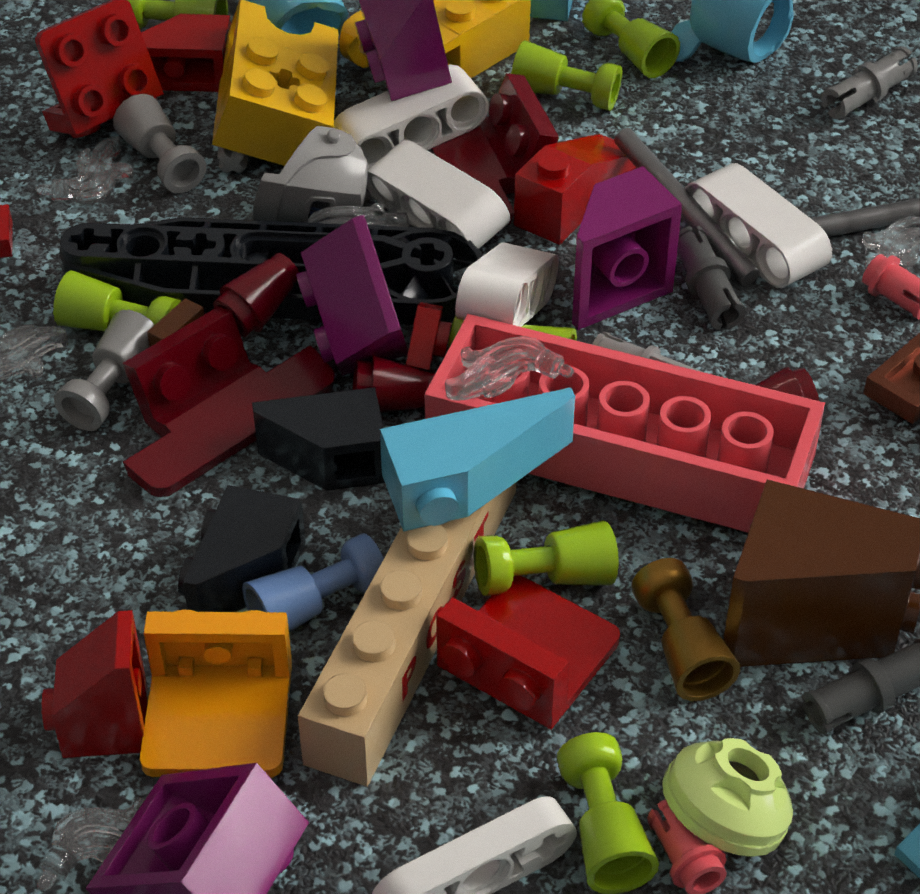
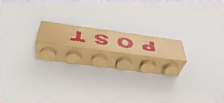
M516 483L468 517L451 520L441 525L425 526L404 532L402 527L400 528L298 714L304 766L368 787L437 650L436 615L452 597L459 601L462 600L475 575L473 560L475 541L479 536L495 535L516 493Z

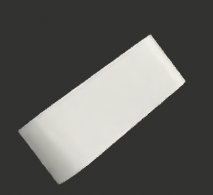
M448 65L452 83L391 101L388 91L383 92L341 112L334 120L333 128L351 134L356 144L361 147L367 159V168H369L402 140H410L429 150L473 130L486 118L489 111V102L462 68L458 65Z
M402 140L368 168L366 188L371 196L385 209L414 227L435 228L455 232L463 236L465 240H471L479 249L510 222L508 208L496 192L410 140Z
M731 163L689 183L685 187L690 195L760 270L759 276L772 286L784 288L830 263L832 247L826 232L810 217L742 165Z
M501 242L465 270L456 298L455 311L457 319L465 320L467 314L522 327L551 298L558 274V254Z

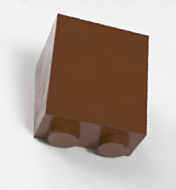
M767 479L733 577L723 641L739 662L740 667L865 659L867 657L883 658L894 653L900 631L914 634L920 612V594L911 592V588L920 590V518Z

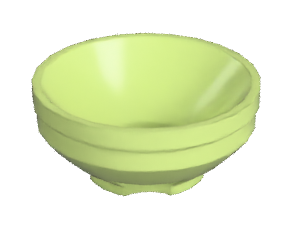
M728 738L722 741L694 743L683 748L665 771L662 785L663 794L669 808L690 832L720 850L741 856L754 857L766 855L776 850L782 842L793 817L790 795L781 778L782 773L778 764L769 754L754 749L745 740Z

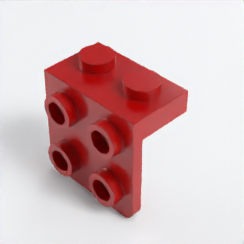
M109 0L41 30L35 37L36 47L59 104L42 111L50 131L70 134L72 138L84 137L98 131L101 128L100 124L112 119L117 108L129 97L138 94H148L156 98L164 94L128 0Z
M521 575L513 576L511 587L502 594L491 595L478 611L452 597L436 615L437 666L552 730L616 650L620 641V630L616 625Z

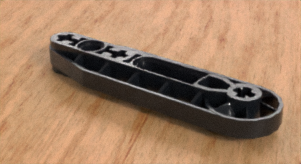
M189 217L141 224L81 223L70 227L63 233L60 238L59 256L63 276L72 270L120 288L124 301L149 307L151 302L160 296L172 297L181 301L186 298L204 307V314L214 309L213 302L220 296V287L267 259H271L276 253H281L288 257L300 273L306 271L301 252L343 224ZM368 225L399 324L414 325L417 306L420 302L443 306L441 321L450 322L454 320L459 287L453 285V272L462 268H468L482 257V253L472 241L465 240L463 236L455 232L435 228ZM298 282L271 317L278 319L322 320L317 305L309 308L306 307Z

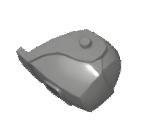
M316 126L309 132L279 174H263L253 205V220L344 224L350 219L359 216L365 201L368 168L367 159L351 134L324 126Z

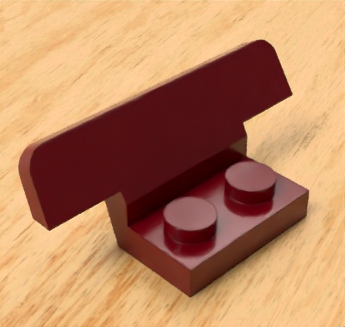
M506 73L498 93L494 94L490 101L489 116H486L483 122L473 130L430 150L434 155L496 192L508 208L510 222L507 225H510L515 211L506 194L515 193V174L545 145L557 143L559 136L524 75Z
M218 306L122 363L145 423L161 436L157 441L124 460L123 464L128 476L150 495L155 497L170 496L256 441L252 402L330 393L334 386V371L328 363H324L318 352L309 345L268 372H265L260 366L249 362L232 311Z

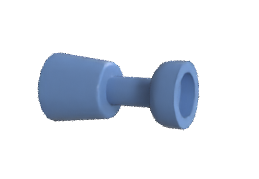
M361 533L343 544L341 561L313 574H310L303 566H295L244 582L242 591L247 610L287 613L290 633L321 613L323 609L322 598L350 585H353L358 591L365 593L384 558L373 539L366 533Z

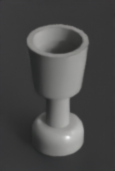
M148 94L134 95L123 101L113 117V127L117 134L147 158L158 157L160 159L157 165V173L162 184L169 191L184 193L195 188L202 181L206 173V162L203 156L193 147L188 145L176 146L174 144L176 132L158 101Z
M120 310L113 316L93 351L92 359L96 367L87 380L72 379L66 382L55 394V407L67 422L86 431H95L102 426L110 411L109 400L106 397L107 392L115 382H129L122 363L149 348L147 331L155 325L149 318L132 310Z

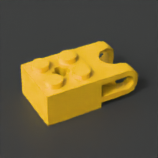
M239 0L226 42L212 145L285 166L297 147L316 126L333 128L338 29L314 22L313 28L309 33L302 35L287 33L277 28L268 20L265 6L246 0Z
M433 0L448 65H458L471 79L517 52L522 41L530 40L531 0ZM360 10L349 17L342 25L339 48L343 57L362 68H367L369 65L366 53L362 50L355 22L364 20Z

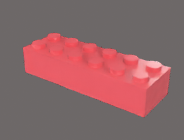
M467 314L424 394L425 419L571 387L575 394L573 442L528 474L749 533L767 479L804 489L815 457L825 407L824 402Z

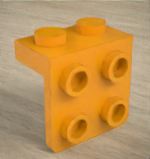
M186 609L174 612L147 611L143 634L152 678L144 724V737L142 738L140 764L143 773L150 777H161L163 774L258 763L270 778L277 776L283 769L292 672L287 613L264 612L260 610H248L245 612H196Z

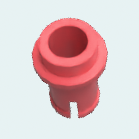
M883 254L877 255L870 262L862 277V283L868 286V293L874 297L882 294L920 320V278L901 267L898 257L891 255L887 258Z
M666 799L659 802L657 805L666 820H662L657 810L651 809L647 821L650 828L656 833L672 864L669 873L674 885L679 888H685L688 894H706L714 890L725 880L727 875L724 868L727 861L725 852L712 844L706 843L690 832L674 815Z

